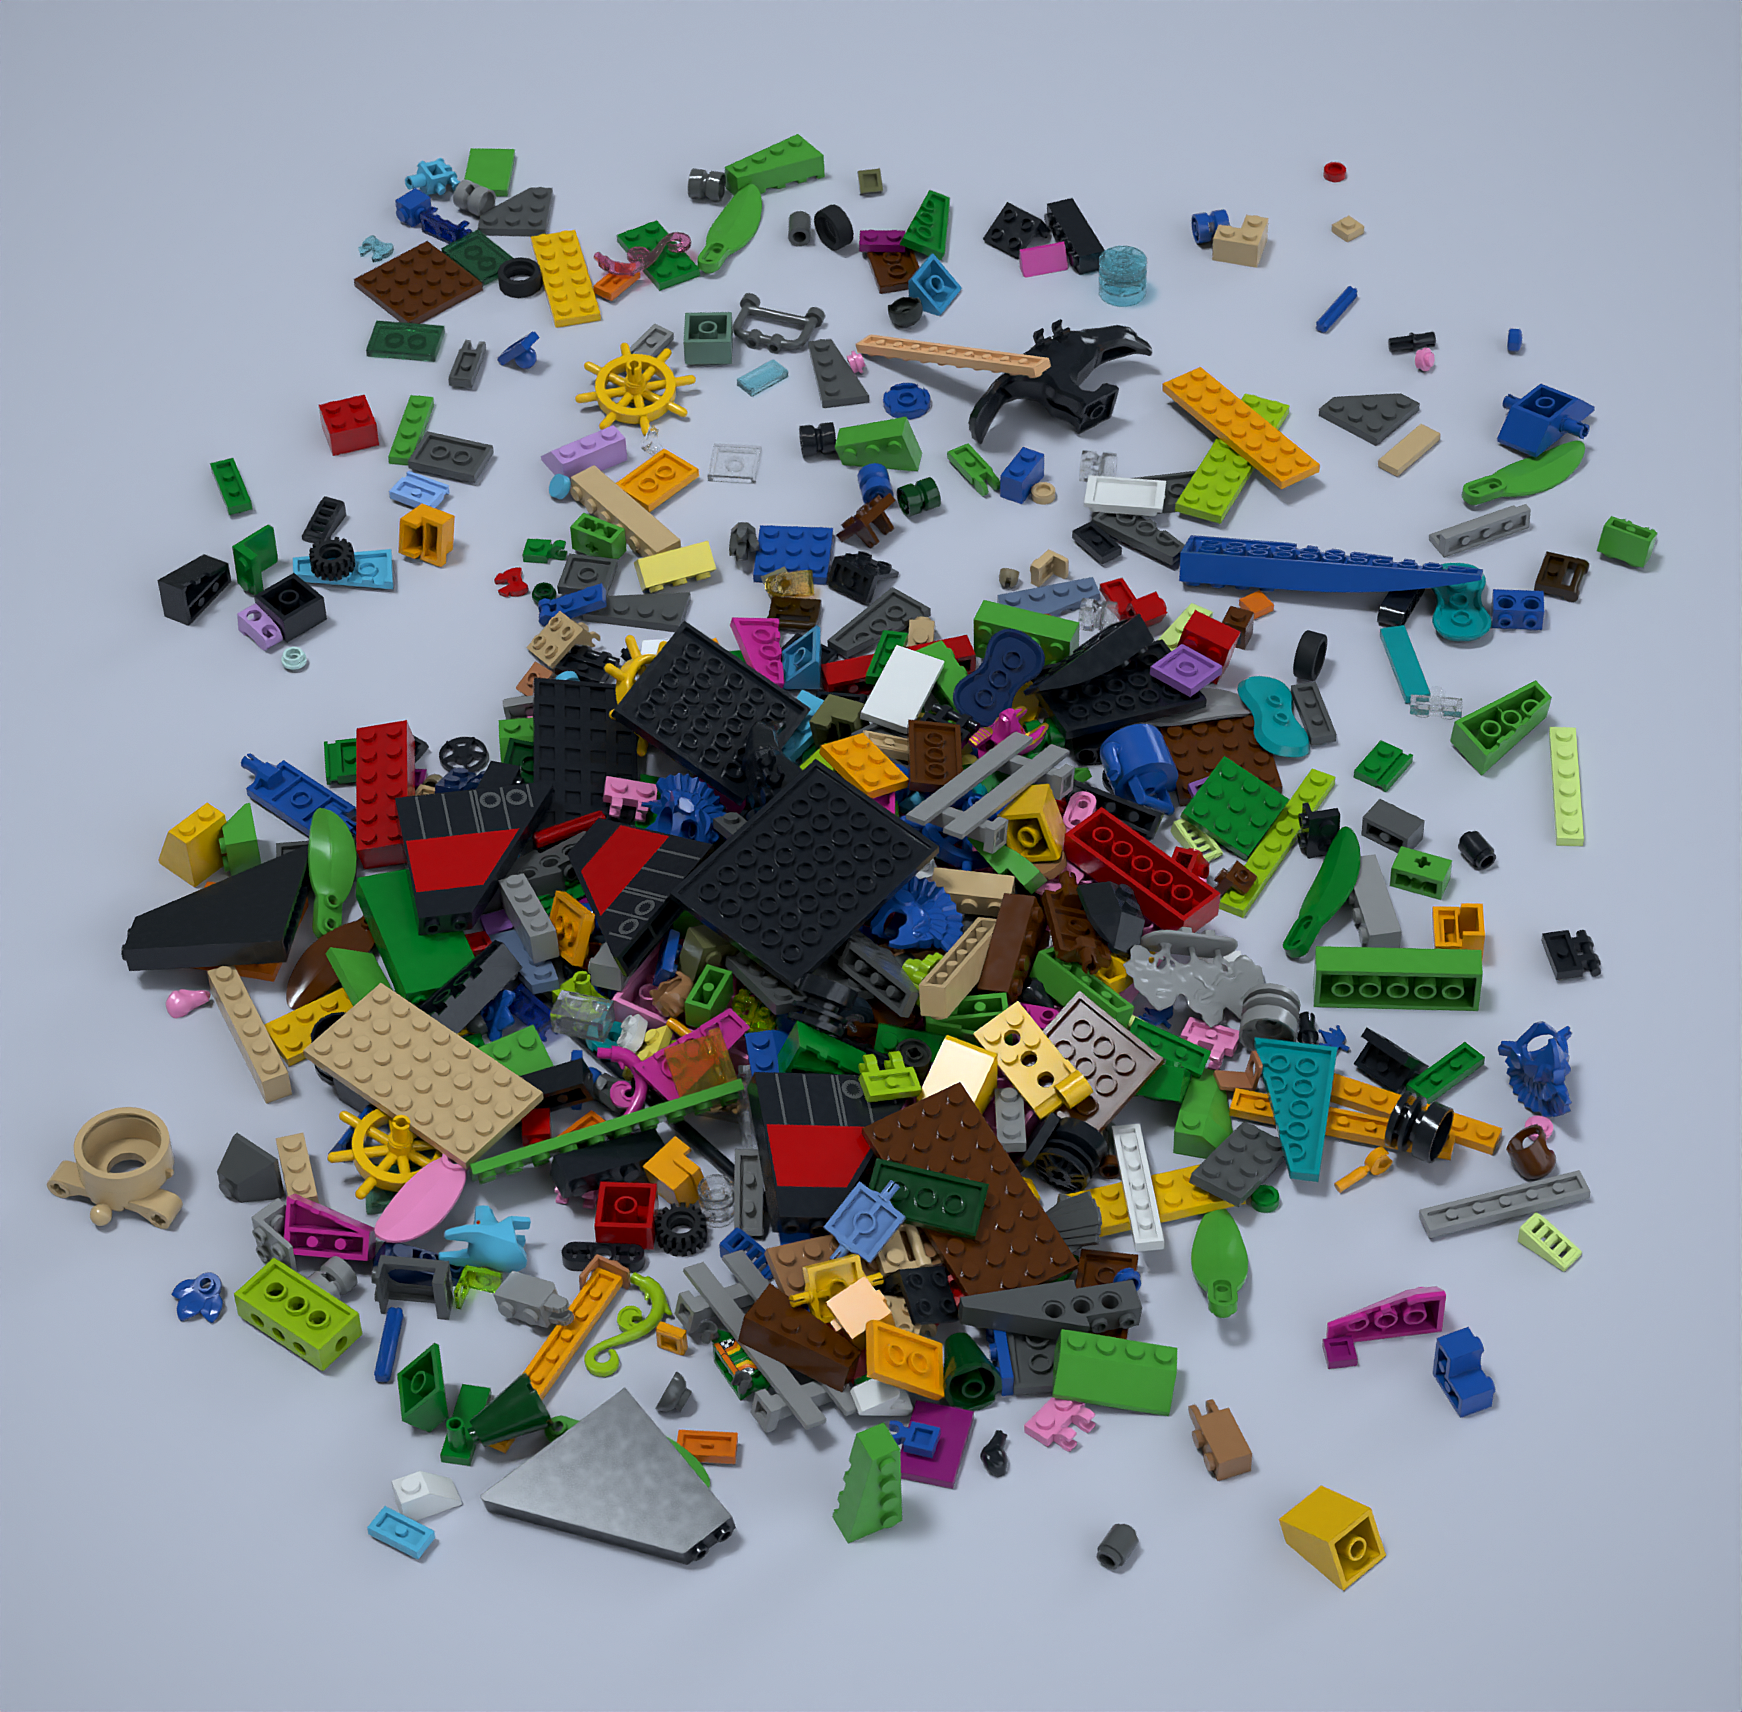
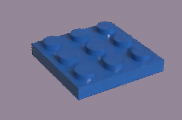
M760 525L758 537L759 551H756L753 582L763 583L761 576L785 566L793 584L827 585L833 543V528Z

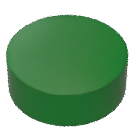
M1260 1185L1251 1194V1206L1261 1213L1273 1212L1279 1206V1192L1270 1185Z

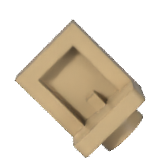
M1048 549L1042 556L1035 559L1030 566L1031 584L1040 587L1053 574L1066 579L1068 577L1069 560Z
M916 617V620H909L908 647L933 642L934 633L936 632L935 621H931L928 617Z

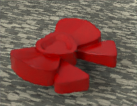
M515 567L506 570L503 574H497L494 579L495 584L508 582L507 586L498 590L499 595L519 597L529 591L528 585L521 578L523 574L522 568Z

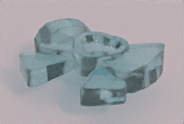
M374 235L367 237L363 241L362 246L358 247L361 257L372 250L374 253L371 258L372 262L382 261L390 257L394 252L392 243L381 242Z

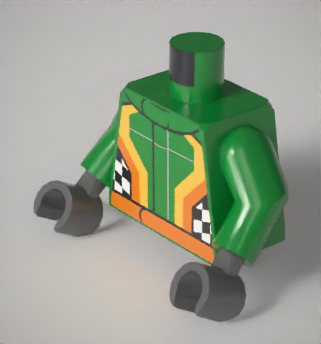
M704 1320L697 1329L699 1333H703L701 1341L705 1344L713 1342L714 1363L739 1400L746 1398L753 1392L763 1389L768 1390L770 1383L732 1334L718 1329L714 1322Z

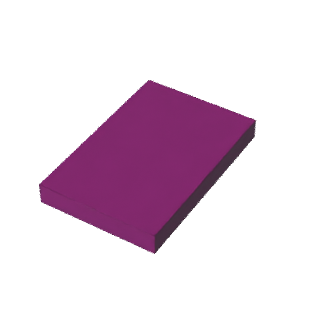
M916 1400L908 1428H910L911 1422L914 1421L940 1427L941 1435L933 1458L904 1452L902 1445L900 1451L901 1479L953 1489L974 1420V1411Z

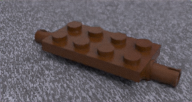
M1064 871L1059 875L1061 888L1056 891L1045 889L1041 898L1056 958L1064 962L1081 963L1083 972L1087 974L1089 970V974L1093 975L1099 971L1100 967L1109 969L1112 958L1107 942L1099 936L1087 919L1076 891L1078 885L1075 874L1071 872L1069 875V871Z

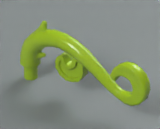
M634 1272L630 1277V1282L640 1287L639 1290L645 1293L644 1300L647 1301L650 1298L652 1307L649 1315L643 1320L642 1311L636 1306H626L619 1311L617 1325L623 1333L594 1345L585 1354L584 1363L586 1369L592 1375L597 1377L610 1376L619 1367L618 1353L614 1349L608 1350L610 1359L605 1363H599L595 1360L596 1355L600 1351L637 1340L652 1331L662 1320L664 1313L669 1316L672 1315L664 1289L650 1276L644 1277Z

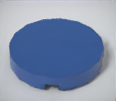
M915 383L896 384L890 387V391L884 393L883 407L889 415L895 418L907 417L908 420L919 418L926 414L930 408V394L924 387L921 389Z

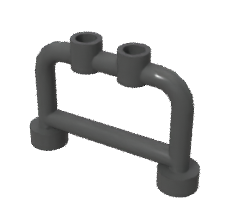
M746 293L740 301L742 309L733 323V333L738 338L745 340L749 348L756 349L761 343L767 345V349L771 353L777 354L781 348L793 350L804 346L814 328L822 325L825 313L818 307H811L804 317L759 307L760 299L753 293ZM749 314L805 326L800 336L795 340L784 339L780 334H774L773 336L764 335L757 329H752L751 331L742 329Z

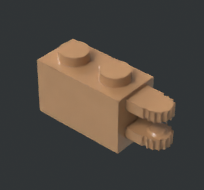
M1210 1399L1205 1402L1208 1414L1202 1415L1196 1404L1188 1406L1189 1415L1195 1427V1430L1192 1431L1194 1444L1197 1448L1202 1449L1205 1466L1208 1471H1213L1217 1481L1251 1471L1252 1452L1229 1407L1219 1410L1214 1400Z

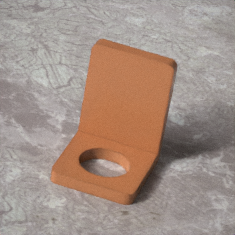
M535 661L516 686V689L525 696L533 695L534 677L555 679L557 676Z
M1251 1051L1245 1072L1215 1070L1213 1075L1220 1090L1235 1092V1089L1239 1088L1255 1092L1263 1065L1257 1051ZM1255 1063V1073L1253 1075V1065Z
M596 1254L579 1275L580 1291L586 1284L589 1273L592 1271L593 1274L597 1267L621 1276L623 1279L621 1287L628 1290L631 1286L630 1270L619 1262L609 1260L599 1254Z

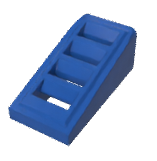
M736 1227L720 1242L721 1258L723 1255L739 1250L747 1251L746 1255L751 1261L755 1257L758 1258L753 1262L757 1269L764 1263L767 1264L760 1272L764 1278L769 1281L773 1277L764 1255L766 1250L740 1228Z

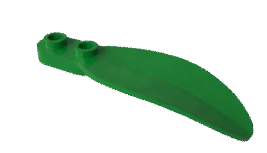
M1347 826L1342 827L1333 839L1322 866L1303 901L1299 916L1283 942V948L1289 957L1299 958L1308 953L1322 926L1341 908L1357 882L1360 870V846L1356 834Z

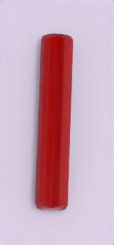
M596 811L535 832L532 839L536 847H542L577 835L583 831H588L598 818L606 819L602 811Z

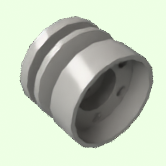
M1259 984L1250 988L1244 995L1239 1029L1241 1044L1251 1052L1256 1051L1254 1037L1296 1042L1301 1005L1298 996L1291 989L1279 984Z

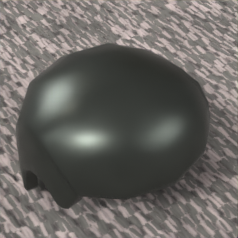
M902 297L888 305V315L891 321L902 327L916 324L923 313L922 303L918 297L916 299L913 297Z

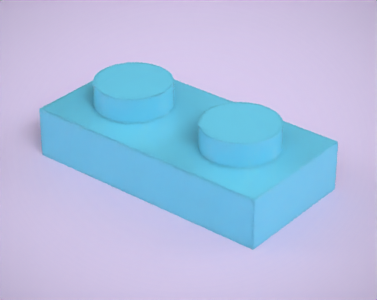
M386 1506L382 1508L367 1527L369 1535L416 1559L421 1557L435 1539L434 1530Z

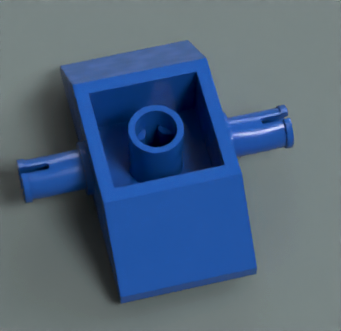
M1541 383L1521 399L1508 394L1503 399L1502 405L1503 408L1509 409V412L1499 432L1497 442L1537 457L1566 433L1577 436L1580 439L1587 437L1590 429L1589 425L1581 423V421L1594 412L1595 407L1577 397Z

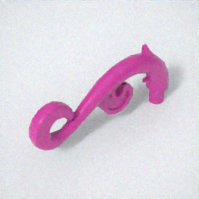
M598 1047L597 1059H611V1062H617L621 1069H624L625 1066L628 1067L635 1079V1092L632 1097L625 1096V1092L632 1089L628 1082L617 1081L612 1085L610 1089L612 1104L617 1108L627 1109L624 1115L639 1111L646 1099L648 1083L632 1067L642 1060L634 1052L624 1047Z

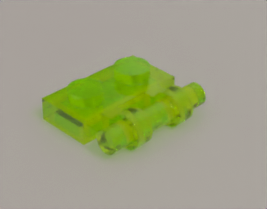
M740 989L738 995L732 1001V1010L750 1026V1029L745 1034L774 1030L777 1015L769 1010L756 996H749L750 992L747 989ZM750 1010L748 1015H744L743 1012Z

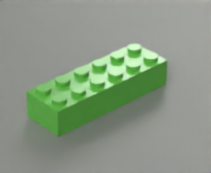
M1316 946L1313 1004L1314 1007L1479 1011L1483 977L1481 950Z

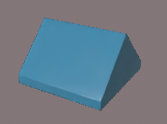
M933 253L909 280V297L915 299L918 297L922 303L923 311L937 316L942 314L962 289Z
M819 626L813 627L782 651L783 689H820L822 651L821 630Z

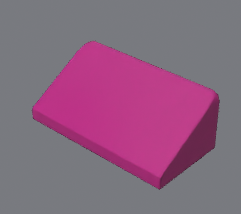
M1064 242L1020 250V270L1026 278L1068 269Z

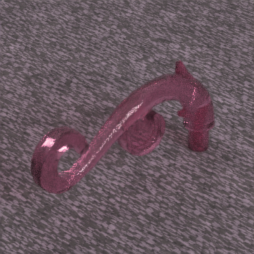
M672 232L666 235L651 252L641 246L630 248L627 251V260L631 263L613 261L600 252L594 254V259L598 262V266L607 273L634 276L635 273L650 267L657 260L668 242H680L679 244H668V250L675 253L686 252L690 249L692 243L691 238L687 234Z

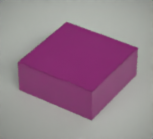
M1352 1335L1323 1339L1322 1348L1328 1369L1357 1366L1358 1358Z

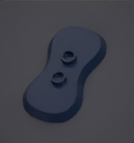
M1004 629L994 634L987 645L985 657L981 665L974 672L961 679L954 689L953 703L957 711L962 715L966 713L972 716L973 720L980 723V727L991 726L1002 711L1012 707L1017 691L1024 684L1037 677L1042 671L1045 655L1041 646L1027 634L1015 629Z

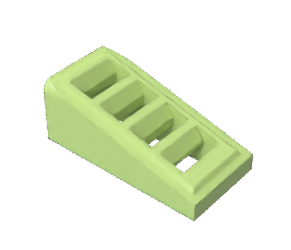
M1183 818L1173 822L1170 832L1184 848H1194L1201 852L1210 849L1211 853L1203 856L1208 862L1223 855L1222 850L1213 838ZM1197 836L1198 839H1196V840H1194V841L1191 839V838ZM1201 843L1205 844L1204 846H1201L1199 848L1196 846Z
M1537 1212L1519 1229V1243L1563 1272L1582 1255V1251ZM1554 1244L1557 1245L1553 1250L1550 1248ZM1563 1250L1567 1253L1562 1258L1558 1256Z

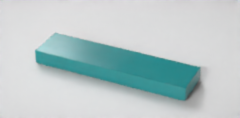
M1405 625L1380 628V638L1405 704L1429 701L1431 693Z

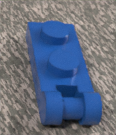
M600 583L553 600L541 599L538 602V610L540 612L539 623L542 626H546L550 619L559 611L571 619L607 607L606 589Z
M987 1329L986 1340L990 1343V1361H996L997 1367L995 1368L998 1370L1002 1380L1001 1396L1013 1395V1371L1006 1331Z

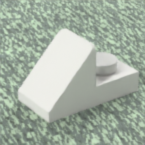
M870 1379L850 1390L859 1415L909 1416L913 1411V1406L906 1390L878 1380Z

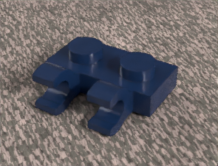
M466 768L451 769L435 785V793L477 789L485 771L477 775V773L468 772Z

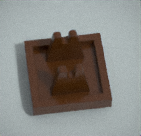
M891 493L883 498L880 495L876 496L869 503L860 507L854 516L845 520L841 524L843 529L836 536L841 542H844L856 534L869 548L877 545L879 539L869 524L872 522L884 535L893 531L894 526L884 511L896 501Z

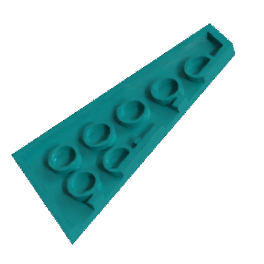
M1254 1037V1047L1263 1065L1261 1073L1290 1179L1319 1182L1338 1047Z

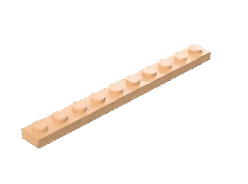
M872 334L855 344L857 353L868 354V356L878 355L885 356L887 359L900 358L903 361L937 363L939 366L952 365L956 368L967 367L973 368L976 371L989 370L992 373L1004 372L1010 373L1013 376L1026 375L1029 378L1039 377L1042 375V372L1051 367L1049 358Z

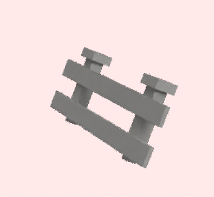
M1014 732L907 813L906 819L923 826L930 823L942 827L943 833L959 839H963L966 836L983 842V851L993 854L1006 844L1008 819L999 816L991 822L987 820L989 817L1033 783L1037 785L1050 784L1054 798L1057 800H1061L1073 790L1075 767L1065 764L1060 769L1054 768V766L1069 755L1070 750L1051 744L1033 759H1029L1017 754L1033 742V737ZM996 770L1011 775L963 812L949 807Z
M743 1250L723 1255L722 1261L740 1282L725 1288L704 1262L683 1269V1273L700 1293L699 1296L694 1297L688 1290L679 1293L674 1314L689 1333L697 1331L702 1320L718 1316L738 1342L745 1316L740 1308L754 1304L770 1284L768 1279L764 1278ZM739 1343L777 1392L774 1395H770L766 1389L755 1392L750 1413L766 1433L776 1430L779 1419L795 1415L806 1430L824 1424L827 1419L817 1406L834 1401L845 1416L858 1412L850 1392L852 1387L849 1384L842 1393L817 1380L800 1385L784 1364Z

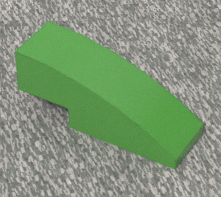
M967 838L998 874L1015 876L1031 895L1047 881L1043 874L1029 860L1015 850L1003 845L991 854L983 851V842Z

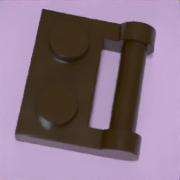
M1546 551L1535 581L1534 591H1544L1546 594L1564 597L1568 602H1576L1580 595L1579 587L1583 576L1587 574L1590 567L1588 561ZM1568 569L1574 570L1570 586L1563 584Z
M772 596L767 618H779L778 629L809 631L819 624L822 601L821 599Z

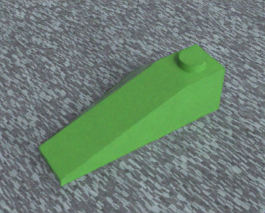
M1204 1068L1199 1079L1194 1076L1191 1077L1174 1130L1173 1153L1206 1159L1233 1132L1226 1090L1219 1089L1213 1075L1215 1070Z

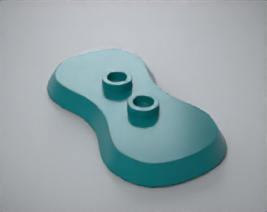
M1466 563L1441 564L1443 565V569H1448V566L1450 565L1477 568L1474 565ZM1484 574L1480 581L1431 588L1437 598V607L1432 617V623L1443 638L1452 641H1473L1480 639L1489 631L1492 623L1491 617L1481 600L1482 591L1486 584Z
M1252 676L1241 681L1237 691L1239 697L1250 709L1254 717V737L1259 745L1269 753L1278 756H1306L1310 750L1309 738L1304 728L1293 715V699L1289 688L1280 680L1271 677Z

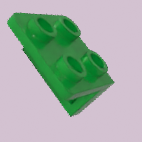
M269 524L232 546L237 583L245 591H249L253 595L264 590L261 572L278 561L274 528Z

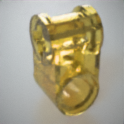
M813 570L782 572L771 575L765 581V590L770 596L775 597L815 595Z

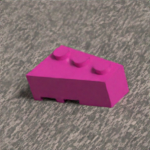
M298 1194L287 1196L284 1239L293 1246L294 1255L326 1258L337 1256L341 1259L369 1261L375 1257L376 1236L374 1227Z

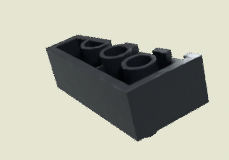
M494 940L418 1008L458 1034L506 984L511 983L517 978L518 972L523 967L504 943Z

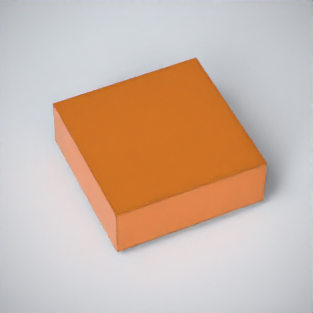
M1260 590L1239 599V606L1242 609L1254 612V619L1274 611V604Z

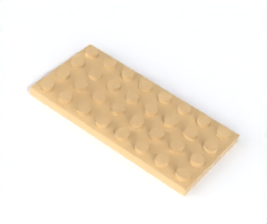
M382 983L376 986L303 1050L305 1058L391 1118L397 1115L407 1116L410 1119L409 1130L466 1170L470 1167V1164L477 1161L544 1099L542 1091Z

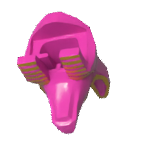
M1024 706L1014 709L1008 708L999 714V717L991 726L980 728L968 739V743L972 747L978 748L979 759L1012 733L1018 732L1033 737V742L1017 754L1022 756L1034 750L1041 743L1049 729V725L1043 723L1034 730L1025 733L1019 720L1025 715L1027 708Z

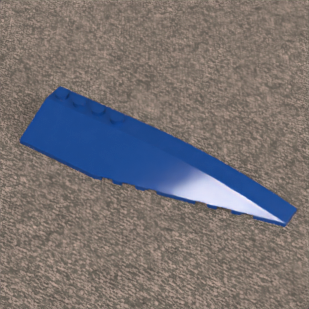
M1190 535L1180 554L1179 581L1185 582L1189 586H1199L1200 583H1207L1214 588L1233 585L1239 590L1258 587L1264 592H1272L1275 589L1315 592H1386L1480 581L1483 576V569L1450 565L1448 569H1443V565L1434 562L1425 563L1423 566H1420L1412 559L1393 562V557L1361 552H1351L1350 556L1345 555L1344 551L1333 548L1325 552H1320L1318 546L1308 545L1307 548L1297 549L1296 543Z

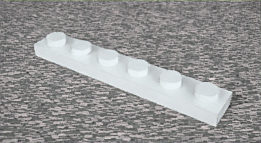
M1140 1123L1112 1126V1137L1135 1252L1164 1249V1237Z

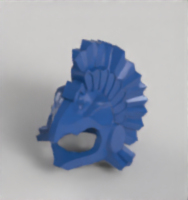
M681 773L675 776L670 774L666 778L660 777L656 787L661 794V799L642 802L641 807L651 808V811L657 815L655 822L645 829L713 845L721 838L727 840L713 828V818L726 814L722 812L724 806L719 804L720 796H715L714 789L708 788L706 782L699 781L698 777L691 778L689 774L683 776Z
M914 876L880 908L877 915L871 921L870 931L872 934L879 936L876 942L878 945L880 943L884 944L888 940L889 947L918 950L921 948H931L932 944L936 948H942L948 952L963 935V915L957 912L956 903L951 900L950 894L945 893L944 887H937L935 881L929 882L926 877L918 879ZM895 912L892 921L890 922L888 927L884 929V924L887 917L890 913Z
M1544 1021L1533 1023L1517 1041H1501V1045L1498 1046V1052L1501 1056H1507L1505 1062L1509 1068L1506 1074L1511 1078L1509 1085L1513 1087V1093L1518 1094V1101L1524 1102L1525 1107L1531 1108L1533 1112H1541L1544 1117H1557L1571 1112L1569 1105L1572 1102L1564 1081L1565 1076L1571 1072L1570 1065L1568 1064L1570 1056L1567 1040L1571 1037L1572 1032L1569 1026L1556 1032L1553 1027ZM1541 1035L1553 1036V1038L1548 1039V1044L1541 1049L1535 1051L1527 1050L1528 1043L1533 1038Z

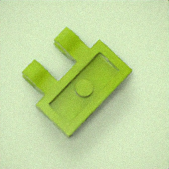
M900 1051L888 1053L890 1060L884 1061L886 1070H879L874 1054L863 1055L864 1063H859L858 1065L861 1073L859 1082L867 1102L917 1097L920 1095L922 1089L913 1067H905Z

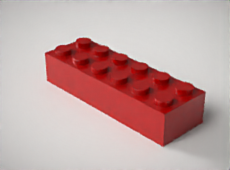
M407 720L356 728V851L364 869L402 864L404 859L395 818V798L415 796V739Z
M1103 807L1065 833L1063 851L1069 861L1098 882L1111 881L1119 885L1126 884L1131 887L1142 914L1163 930L1177 931L1181 927H1189L1192 929V933H1195L1218 916L1220 892Z

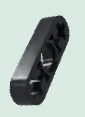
M570 1242L561 1251L564 1267L572 1271H583L596 1254L602 1253L609 1254L611 1256L609 1260L619 1262L622 1266L628 1268L630 1273L638 1272L645 1266L644 1250L637 1244Z

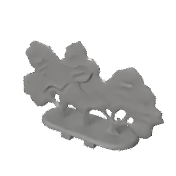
M1181 927L1177 931L1159 930L1148 933L1141 937L1140 945H1134L1130 949L1131 959L1123 964L1126 973L1133 977L1134 987L1141 995L1147 997L1148 1002L1155 1009L1161 1011L1174 1004L1179 994L1185 995L1188 1000V1006L1195 1013H1200L1202 1019L1210 1028L1223 1020V1010L1226 1007L1241 1019L1245 993L1256 985L1264 984L1262 967L1255 965L1247 955H1240L1232 962H1228L1223 958L1236 950L1238 942L1233 938L1216 936L1214 930H1204L1199 934L1192 933V929L1189 927ZM1149 951L1158 952V953H1156V954L1153 955V954H1151ZM1170 954L1190 956L1191 960L1187 964H1182L1174 960ZM1149 957H1154L1153 963L1149 962ZM1165 957V967L1163 969L1157 968L1156 965L1159 958L1164 960ZM1198 957L1214 958L1213 964H1209ZM1170 960L1175 963V967L1170 965ZM1222 964L1227 966V972L1223 971Z

